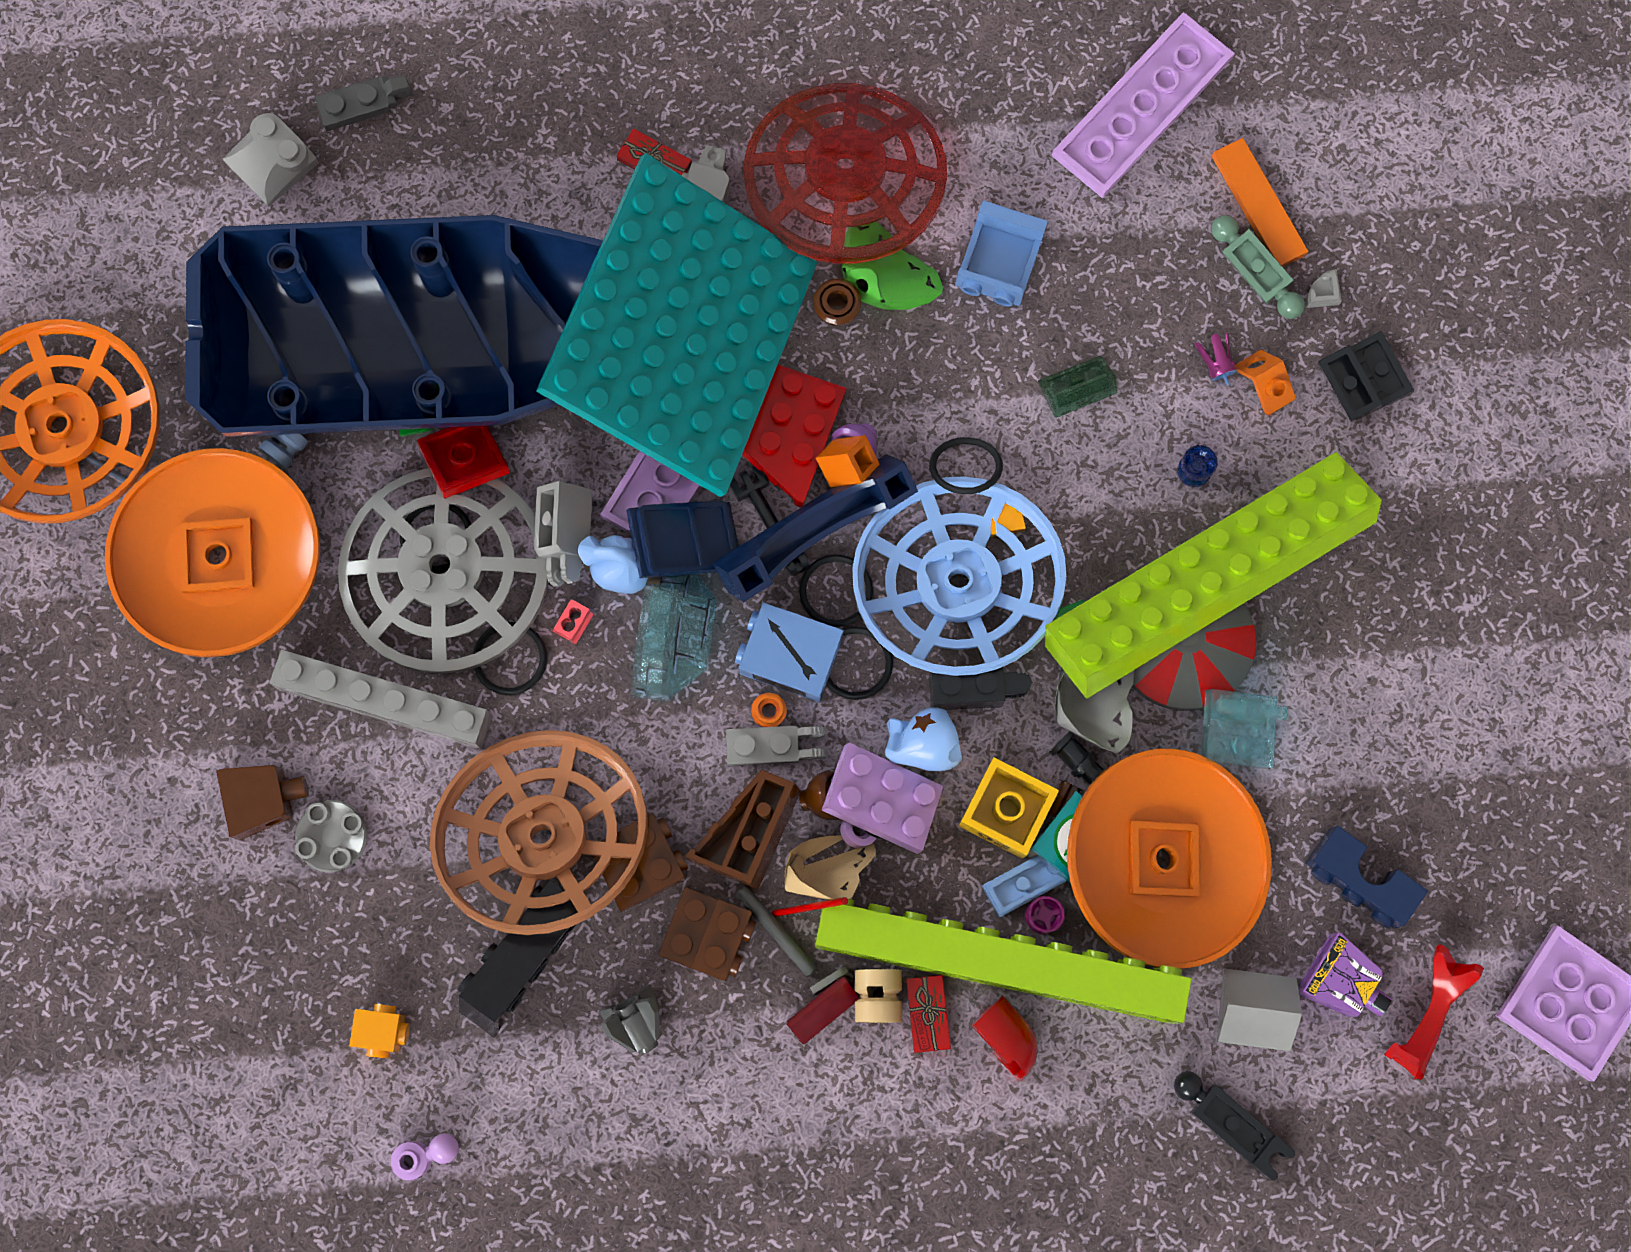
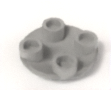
M325 800L311 804L301 816L296 827V854L309 866L323 872H338L350 867L360 858L366 846L367 828L363 817L353 806L343 801Z

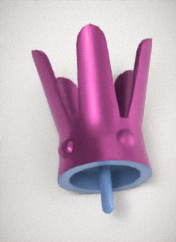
M1226 332L1227 355L1219 335L1214 333L1211 337L1216 358L1215 363L1199 342H1196L1195 347L1208 366L1211 381L1224 378L1226 385H1229L1227 377L1237 372L1235 362L1231 359L1228 332Z

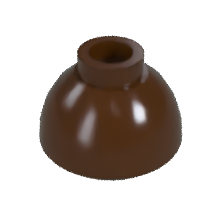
M844 279L825 281L817 288L813 298V305L817 316L823 322L832 326H842L853 321L860 311L862 302L857 287Z
M826 770L814 776L808 783L807 788L802 790L799 795L800 804L804 811H811L815 816L825 820H839V818L822 811L834 776L833 771Z

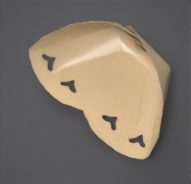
M841 835L824 836L801 843L790 851L785 868V890L820 899H837L842 897L852 899L860 881L858 874L869 865L873 858H876L874 844L862 847L865 848L863 852L866 855L865 858L857 854L862 848H857L804 865L803 861L843 840ZM847 882H849L848 885L846 886L847 890L844 891L843 889H840V888H842Z

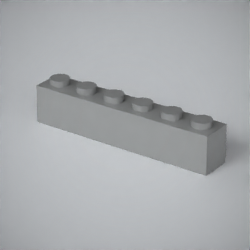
M285 650L280 651L269 682L279 691L481 750L493 717L484 708Z

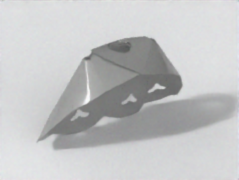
M1063 670L1059 675L1054 705L1058 725L1103 749L1116 754L1121 752L1127 746L1132 734L1133 715L1126 698L1134 682V670L1121 678L1122 684L1120 686L1115 681L1087 699ZM1118 712L1121 713V716L1119 718V720L1122 723L1121 726H1119L1118 723L1113 722ZM1116 738H1119V740L1114 743V747H1111V744L1108 741H1112Z

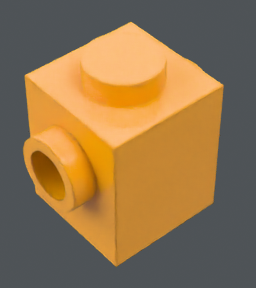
M374 1004V1011L355 1009L349 1046L366 1048V1056L389 1058V1052H400L401 1045L407 1044L410 1024L405 1023L406 1015L396 1014L397 1006Z

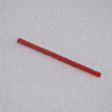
M842 897L775 909L772 911V915L778 917L846 905L848 899Z

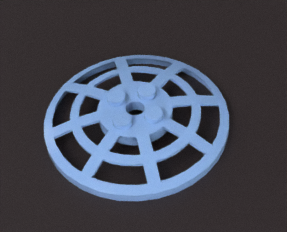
M964 476L942 478L947 483L958 487H975L988 481L986 479ZM935 480L916 485L918 492L892 509L886 508L878 511L863 531L856 548L852 568L853 590L858 610L867 628L877 641L895 657L914 667L932 673L953 676L976 675L999 669L1018 660L1032 650L1046 635L1045 625L1056 620L1064 599L1066 584L1065 556L1060 539L1051 522L1035 504L1022 494L1005 485L996 483L991 488L976 493L992 498L984 517L968 513L941 515L935 496L953 492L942 488ZM921 501L927 520L912 528L896 546L878 536L882 528L896 514L911 504ZM1005 503L1027 517L1041 533L1045 542L1025 550L1022 543L1012 532L997 523ZM992 518L996 526L997 534L995 535L1003 540L1015 554V556L1000 562L985 548L991 536ZM950 525H967L978 527L973 541L962 539L950 540L945 527ZM932 531L937 546L933 547L923 559L906 552L917 539ZM872 548L889 558L885 575L887 597L867 601L864 592V571L867 556ZM1049 555L1052 557L1055 573L1054 594L1050 608L1030 603L1034 584L1031 564ZM899 564L917 572V590L897 595L896 576ZM1018 569L1022 571L1023 580L1020 599L1000 593L1002 576ZM956 574H963L969 579V582L966 586L957 588L952 586L949 580ZM923 603L927 610L934 615L926 631L915 624L903 608ZM993 606L1013 612L1002 625L987 633L981 617L988 613ZM893 611L902 626L913 636L920 639L911 655L906 653L890 641L878 627L872 614ZM1023 616L1043 621L1038 630L1025 644L1009 655L999 659L992 642L1009 633ZM948 621L956 623L967 622L973 638L955 640L939 636ZM933 646L953 650L978 647L985 663L975 666L953 667L933 664L925 660Z

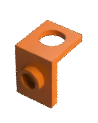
M1259 350L1235 365L1238 373L1253 381L1263 412L1266 415H1271L1296 399L1283 360L1263 350ZM1265 361V363L1259 367L1248 368L1251 364L1255 362Z

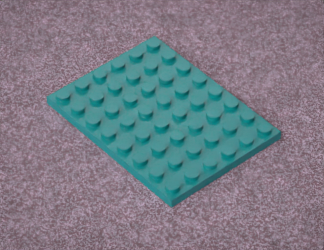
M645 153L640 157L536 392L721 497L727 494L818 262Z

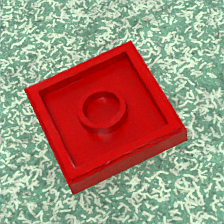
M488 426L447 427L416 439L418 447L444 499L510 474L509 467Z

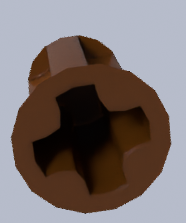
M1059 779L1061 781L1058 786L1059 792L1048 815L1055 818L1074 792L1077 791L1079 793L1083 790Z

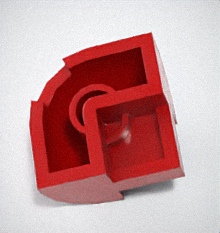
M1002 995L995 1003L989 1005L978 1015L979 1018L971 1026L992 1048L993 1054L1018 1081H1022L1036 1063L1038 1054L1037 1039L1029 1023Z

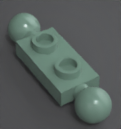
M1230 215L1217 217L1212 223L1211 232L1217 241L1228 242L1229 246L1222 251L1227 260L1266 305L1276 298L1278 301L1277 310L1282 317L1286 319L1299 317L1304 311L1305 301L1299 293L1288 292L1286 289L1294 281L1250 229L1240 236L1238 234L1239 225L1234 217Z

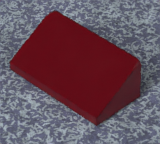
M840 977L787 1021V1026L798 1040L805 1044L858 1000V996L844 977Z

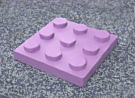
M1558 925L1553 926L1496 1014V1017L1588 1081H1595L1631 1024V975Z

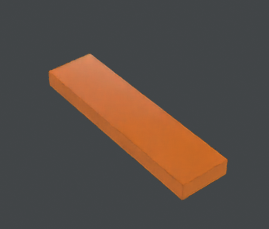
M1244 138L1214 151L1211 157L1259 241L1282 267L1305 257L1309 251Z

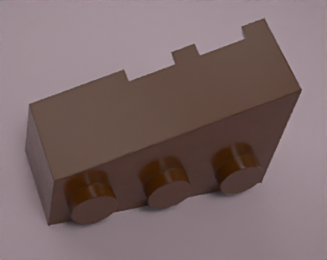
M761 769L731 803L732 806L718 822H714L708 829L709 832L695 848H691L685 857L701 867L758 890L801 790L794 782Z

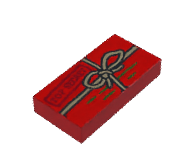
M634 128L616 155L617 161L634 170L640 157L645 153L680 175L684 172L687 173L692 164L691 159Z
M943 975L906 979L914 1053L951 1049Z

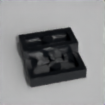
M1382 331L1353 346L1348 345L1318 361L1351 422L1414 393L1411 383Z

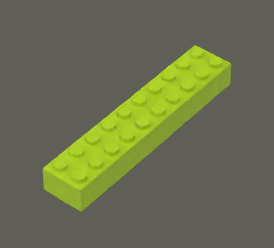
M1335 452L1045 625V647L1087 699L1375 524L1382 499Z
M848 899L846 905L822 909L815 942L816 949L1169 1024L1184 1023L1192 978L1182 976V969L1160 965V968L1154 967V970L1146 969V962L1138 959L1124 957V959H1118V962L1108 960V953L1087 950V952L1082 951V955L1072 953L1073 946L1051 942L1046 944V947L1035 945L1036 938L1014 934L1009 940L1000 938V931L991 928L978 927L974 932L962 930L963 923L958 921L941 919L938 925L926 922L927 915L905 911L903 917L891 915V908L869 903L867 909L853 907L855 900Z

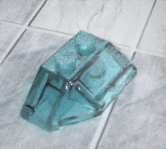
M697 574L647 578L634 654L632 697L667 702L707 670L717 599Z

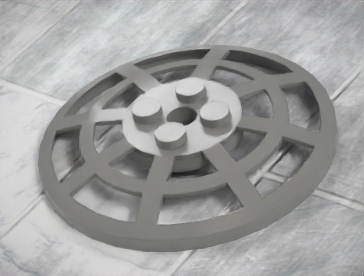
M425 468L406 474L388 483L375 493L358 511L347 530L340 551L338 565L339 591L344 609L353 627L365 642L383 657L402 667L419 672L437 674L463 672L483 666L500 657L518 643L532 626L542 608L548 590L546 558L539 557L537 552V559L515 557L511 538L500 519L516 507L527 522L534 540L536 516L518 493L498 479L485 483L505 496L490 509L471 498L456 494L444 499L438 485L436 494L414 499L397 510L392 508L383 499L393 490L409 482L433 476L430 469ZM450 504L467 508L479 514L480 517L465 530L457 525L450 524ZM435 505L433 524L415 530L404 519L406 515L417 509ZM374 509L385 522L380 526L373 538L368 559L348 561L355 534L366 515ZM490 527L494 529L500 540L503 557L483 556L482 550L476 542V539ZM394 528L406 540L400 549L398 558L379 559L383 542L391 529ZM439 557H446L450 560V567L443 574H435L432 571V564ZM484 571L503 572L499 588L492 600L488 602L477 591ZM398 572L404 589L389 604L381 590L378 573ZM515 572L536 573L535 586L530 601L519 620L512 627L497 611L501 608L510 592ZM367 574L371 594L382 611L369 628L361 620L353 604L348 587V576ZM415 599L417 602L431 607V627L414 623L400 614ZM467 601L478 612L474 617L462 623L446 626V608L454 607ZM485 622H488L502 636L494 644L475 654L447 660L446 638L469 633L482 626ZM392 623L411 634L432 638V660L419 659L402 654L384 644L379 638Z

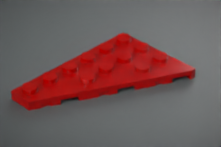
M777 365L742 455L758 470L763 471L774 486H779L794 500L795 506L801 508L804 506L819 466L816 457L827 445L847 388Z

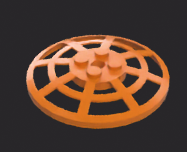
M69 319L42 320L24 324L0 336V355L18 344L27 342L33 359L32 362L14 371L0 386V412L2 407L5 406L17 413L15 433L0 437V472L9 481L14 483L10 491L0 500V512L18 520L40 524L64 523L82 519L103 510L117 501L136 483L146 469L155 450L160 430V405L157 389L150 372L140 357L120 338L103 328L87 322ZM51 334H73L89 337L97 341L88 360L72 355H53L47 357L41 337ZM110 347L121 353L133 365L141 377L145 388L127 396L119 381L106 368L102 367ZM74 367L84 371L77 385L73 386L65 383H56L52 368ZM38 373L42 387L33 391L25 400L11 394L23 380ZM97 376L109 385L117 398L116 401L98 407L96 402L88 395ZM150 402L151 429L147 445L140 457L126 451L132 432L131 410ZM121 414V433L119 441L115 446L101 439L103 421ZM60 417L66 418V428L60 433H52L51 425L53 421ZM21 447L33 459L23 474L19 475L8 464L2 451ZM93 451L109 458L96 472L82 479L79 467L80 461L87 458ZM118 463L133 469L128 478L112 493L87 507L85 489L104 479ZM46 466L64 467L68 484L50 486L38 484L35 481ZM28 491L47 496L70 494L73 512L38 514L26 512L15 507Z

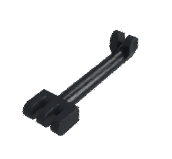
M753 465L751 466L752 472L757 479L752 481L747 471L744 470L739 475L745 486L740 488L737 480L733 477L730 488L739 502L749 497L768 529L779 521L761 492L762 489L769 486V482L763 471L758 470ZM802 552L786 565V568L791 576H796L807 569L809 562Z

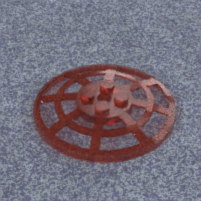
M832 83L815 86L783 100L768 112L755 128L748 142L744 158V186L747 199L761 225L776 235L785 246L794 252L815 260L830 263L873 261L894 254L911 244L928 228L936 217L944 198L947 183V160L943 145L934 127L926 117L908 101L889 91L857 83ZM846 93L845 102L824 104L807 112L796 106L797 103L816 96ZM860 94L890 102L908 114L895 120L877 108L860 104ZM844 111L843 125L824 129L814 120V118L827 113ZM783 112L794 120L783 132L776 151L755 153L764 130L776 117ZM863 113L872 116L886 125L871 133L862 127L856 126L857 114ZM918 124L922 126L933 143L937 158V169L917 163L914 145L905 130ZM801 127L813 137L806 150L786 151L791 138ZM897 135L904 147L907 161L886 157L882 143ZM846 158L852 160L855 164L851 168L845 169L839 167L836 163L840 159ZM784 164H805L807 180L795 190H793L787 179ZM774 165L777 184L785 197L771 212L764 205L756 187L754 178V167ZM886 171L905 174L901 187L893 197L889 198L880 187L885 178ZM918 177L936 182L927 206L918 218L909 224L898 207L902 205L910 194L915 178ZM816 191L824 198L834 201L833 214L816 209L804 200ZM869 196L878 206V208L865 213L847 215L849 202L860 201ZM796 209L811 220L832 226L830 246L802 238L788 230L780 222ZM887 217L898 232L894 236L874 244L844 247L846 227L868 225Z

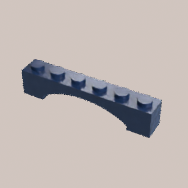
M885 454L878 459L880 465L862 484L831 488L713 562L727 592L744 603L772 585L773 578L786 565L821 539L867 515L886 508L892 509L917 493L918 489L905 462Z

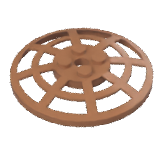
M555 730L527 732L509 737L488 747L473 757L451 780L435 809L431 825L430 852L432 864L441 886L452 902L473 920L486 927L505 933L522 935L551 933L572 927L589 919L609 905L625 888L635 873L644 853L648 833V813L644 795L634 773L624 760L609 747L590 737L573 732ZM530 747H562L558 768H537L514 775L504 757L514 751ZM577 750L586 752L604 761L618 773L621 779L604 792L590 778L572 771ZM492 765L502 783L485 797L474 816L454 810L458 799L468 785ZM555 780L551 795L543 794L528 798L521 787L536 781ZM569 783L585 789L595 800L578 811L572 803L565 799ZM628 791H630L633 797L638 817L636 844L616 843L617 819L612 804ZM509 794L515 806L506 814L502 823L487 820L486 818L493 807L504 796ZM603 812L607 825L606 842L587 840L585 823ZM448 823L469 830L467 835V853L472 869L454 876L449 874L445 857V833ZM548 830L552 832L547 842L543 844L533 842L534 836L539 831ZM481 833L497 837L501 852L500 856L484 864L481 862L479 852ZM582 854L599 856L600 859L593 870L578 883L570 868L577 863ZM611 858L631 859L617 883L602 898L591 905L584 891L601 877ZM510 867L516 874L522 876V880L516 894H513L499 887L491 880L490 876ZM557 877L565 890L548 897H531L537 880ZM480 882L494 897L511 905L501 922L476 910L463 898L458 889ZM571 900L578 912L565 919L546 924L518 925L526 908L550 907Z

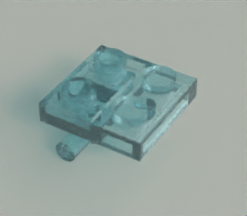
M1216 689L1206 690L1202 756L1207 758L1206 761H1214L1220 764L1264 769L1273 768L1276 720H1286L1288 708L1277 705V697Z

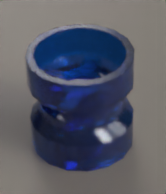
M1204 445L1190 447L1183 455L1177 467L1180 481L1189 487L1205 485L1218 466L1215 452Z

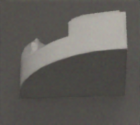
M1337 269L1323 273L1313 282L1306 295L1305 307L1340 305L1342 299Z

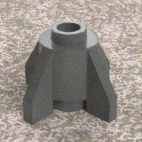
M650 984L642 987L633 997L617 1005L606 1006L599 1010L604 1020L601 1026L606 1036L626 1048L629 1052L638 1051L639 1054H645L658 1046L657 1040L661 1037L662 1032L660 1030L656 996Z

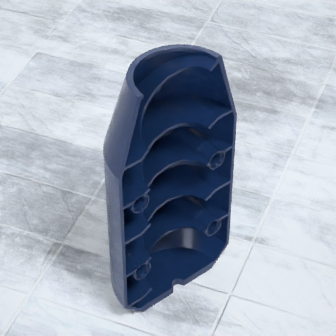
M497 215L222 226L186 262V322L188 324L189 337L185 346V400L227 437L503 425L553 408L559 404L536 392L603 240Z

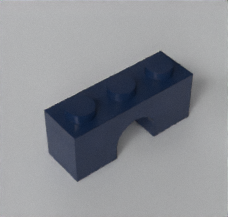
M1338 825L1330 828L1305 863L1312 868L1310 873L1320 882L1326 885L1333 883L1342 890L1340 895L1352 905L1359 907L1362 904L1373 912L1371 918L1384 928L1390 929L1391 926L1393 928L1404 927L1428 893V890L1399 869L1388 872L1379 885L1368 883L1359 871L1360 858L1368 847Z

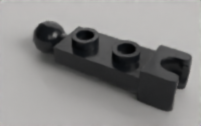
M1185 1071L1176 1077L1174 1090L1178 1097L1185 1101L1194 1100L1197 1103L1190 1113L1246 1160L1264 1178L1269 1181H1275L1278 1178V1174L1270 1166L1271 1155L1277 1152L1282 1157L1293 1158L1295 1151L1216 1084H1213L1206 1092L1203 1089L1201 1078L1196 1073Z

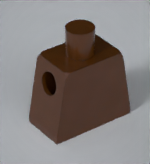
M276 765L216 770L229 837L236 840H243L293 818L290 801L309 796L308 785L304 776L285 780L283 769Z

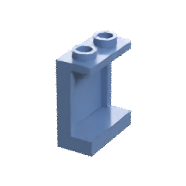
M983 200L961 268H959L955 286L961 287V291L971 296L983 294L992 297L994 302L1002 306L1010 307L1013 304L1020 306L1048 221Z

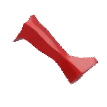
M1440 944L1436 946L1433 957L1432 992L1429 1007L1407 1044L1398 1045L1394 1043L1384 1055L1389 1059H1394L1414 1076V1079L1422 1080L1439 1039L1450 1005L1479 980L1484 968L1476 963H1456L1448 948Z

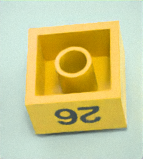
M993 757L958 827L1023 859L1027 856L1059 790Z

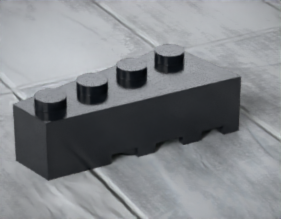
M550 879L544 888L538 885L532 892L531 897H548L565 890ZM571 900L550 907L527 908L518 925L546 924L565 919L578 912ZM576 925L544 934L522 935L506 933L507 935L499 945L491 944L481 958L484 964L476 974L470 972L457 989L461 992L459 995V1013L495 1038L502 1028L499 1025V1018L504 1011L510 1013L516 1009L526 991L524 985L527 982L532 984L537 980L549 961L546 958L548 954L554 955Z

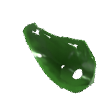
M856 219L851 222L845 234L840 253L841 270L844 280L851 282L859 290L862 302L887 310H908L928 304L942 294L943 286L936 270L927 266L917 257L903 251L892 235L876 220ZM857 225H859V226H861V227L869 226V228H865V229H863V230L860 231L859 228L856 227V226H857ZM879 234L882 236V239L888 243V245L883 242H879ZM908 262L912 263V265H913L914 267H917V268H919L920 270H918V269H913V270H911V267H910V265L908 264ZM928 276H930L931 284H933L935 288L926 285L928 281ZM858 279L867 281L868 290L866 292L858 287Z

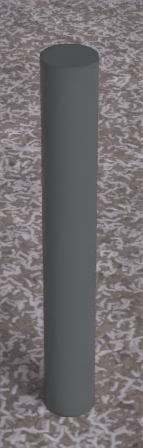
M747 885L736 893L738 898L806 977L818 968Z

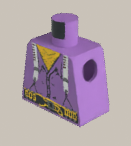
M1339 932L1328 936L1298 986L1300 996L1348 1017H1358L1364 1007L1381 1017L1392 1001L1391 997L1376 988L1383 976V971Z

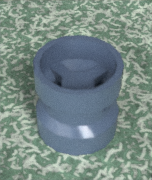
M300 434L273 435L270 439H265L258 448L287 470L293 463L294 454L297 451H302L309 442Z

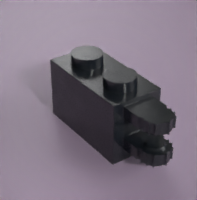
M1003 667L976 675L953 676L930 672L931 707H939L945 710L999 708L1003 706L1006 701L1005 699L1020 698L1027 695L1033 682L1026 673H1004Z

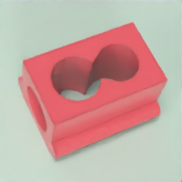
M571 599L552 631L577 644L594 613L589 608ZM575 611L581 612L580 617L574 620V629L565 631V624L571 622L572 613Z

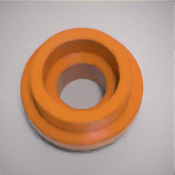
M763 693L754 700L751 714L759 726L777 727L785 720L787 707L779 695ZM766 705H772L775 707L776 713L772 717H766L762 713L763 708Z

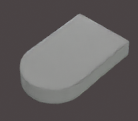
M843 966L810 987L812 994L818 993L840 977L846 975L849 972L846 966Z

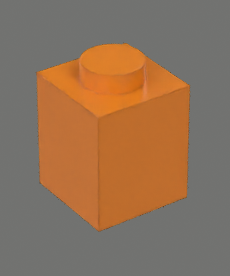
M866 435L834 439L816 457L830 487L862 484L880 465Z

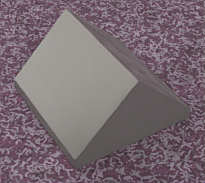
M1224 968L1217 1042L1291 1051L1302 1016L1297 978Z

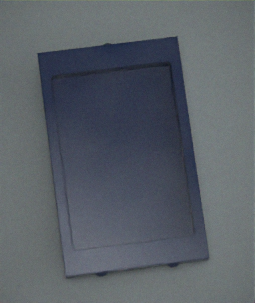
M705 501L651 504L626 510L639 578L716 573L713 562L739 547L730 502Z

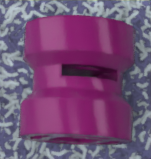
M1041 896L1027 906L1025 911V922L1028 928L1040 935L1049 934L1057 930L1063 924L1065 917L1062 904L1050 896Z

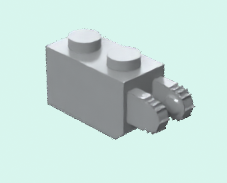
M561 481L537 487L534 549L539 557L546 558V579L553 587L565 584L564 582L570 584L579 581L582 560L578 554V546L581 541L590 536L592 489Z

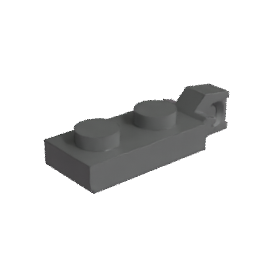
M405 75L390 79L388 76H383L315 96V100L326 131H331L391 112L390 109L397 106L396 100L411 96L412 92Z

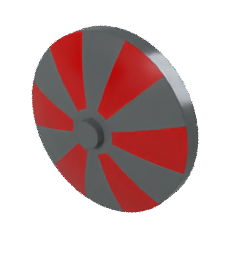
M1240 605L1135 669L1132 688L1142 697L1158 706L1179 711L1204 709L1226 699L1247 677L1256 652L1254 623L1246 605Z

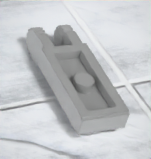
M797 726L726 729L727 765L799 763V760L827 758V749L820 747L798 750V738H821L826 735V727L797 728Z

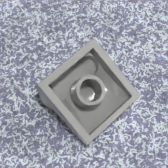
M273 113L257 116L250 125V132L223 158V161L268 207L319 164L317 158L304 142Z

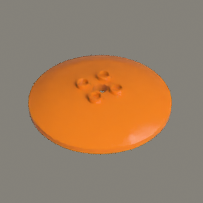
M224 448L202 449L184 453L168 459L146 473L133 485L119 504L112 518L105 545V570L108 585L114 601L128 622L138 632L161 647L176 653L196 657H221L244 652L264 643L279 633L293 620L309 597L315 583L320 562V535L316 517L310 503L297 484L285 472L261 457L239 450ZM218 547L225 548L226 557L224 561L216 565L209 562L210 552Z
M1179 749L1147 750L1125 757L1104 770L1087 788L1075 810L1070 825L1067 863L1074 896L1083 915L1095 932L1109 946L1127 958L1145 961V965L1160 968V965L1179 969L1201 966L1224 956L1235 948L1251 931L1262 912L1269 892L1272 870L1268 832L1256 803L1245 787L1230 772L1211 759ZM1160 849L1165 850L1170 857V863L1166 869H1162L1156 860Z

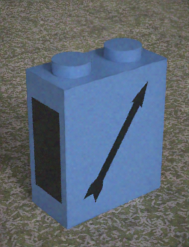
M763 602L760 611L754 610L750 617L747 630L752 631L748 644L741 643L736 655L735 663L740 664L738 668L740 675L820 703L843 639L844 630Z

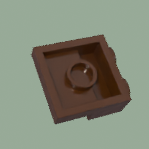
M653 813L648 815V833L644 853L635 873L625 888L614 898L620 912L686 880L683 871L689 868L680 850L672 852L666 840L672 837V834L664 817L657 820ZM638 820L617 832L616 843L636 844ZM594 856L596 863L600 859L599 856ZM611 858L609 865L602 874L609 890L617 883L631 859Z
M684 887L658 956L727 982L729 975L736 977L743 956L737 953L742 940L749 943L756 922L750 920L752 912Z

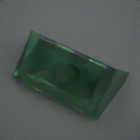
M1101 355L1038 380L1055 418L1117 393L1115 374Z

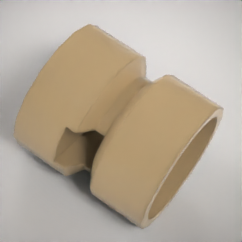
M855 970V991L860 994V999L855 1001V1023L902 1022V1001L897 999V994L902 991V970ZM874 988H883L884 998H873Z

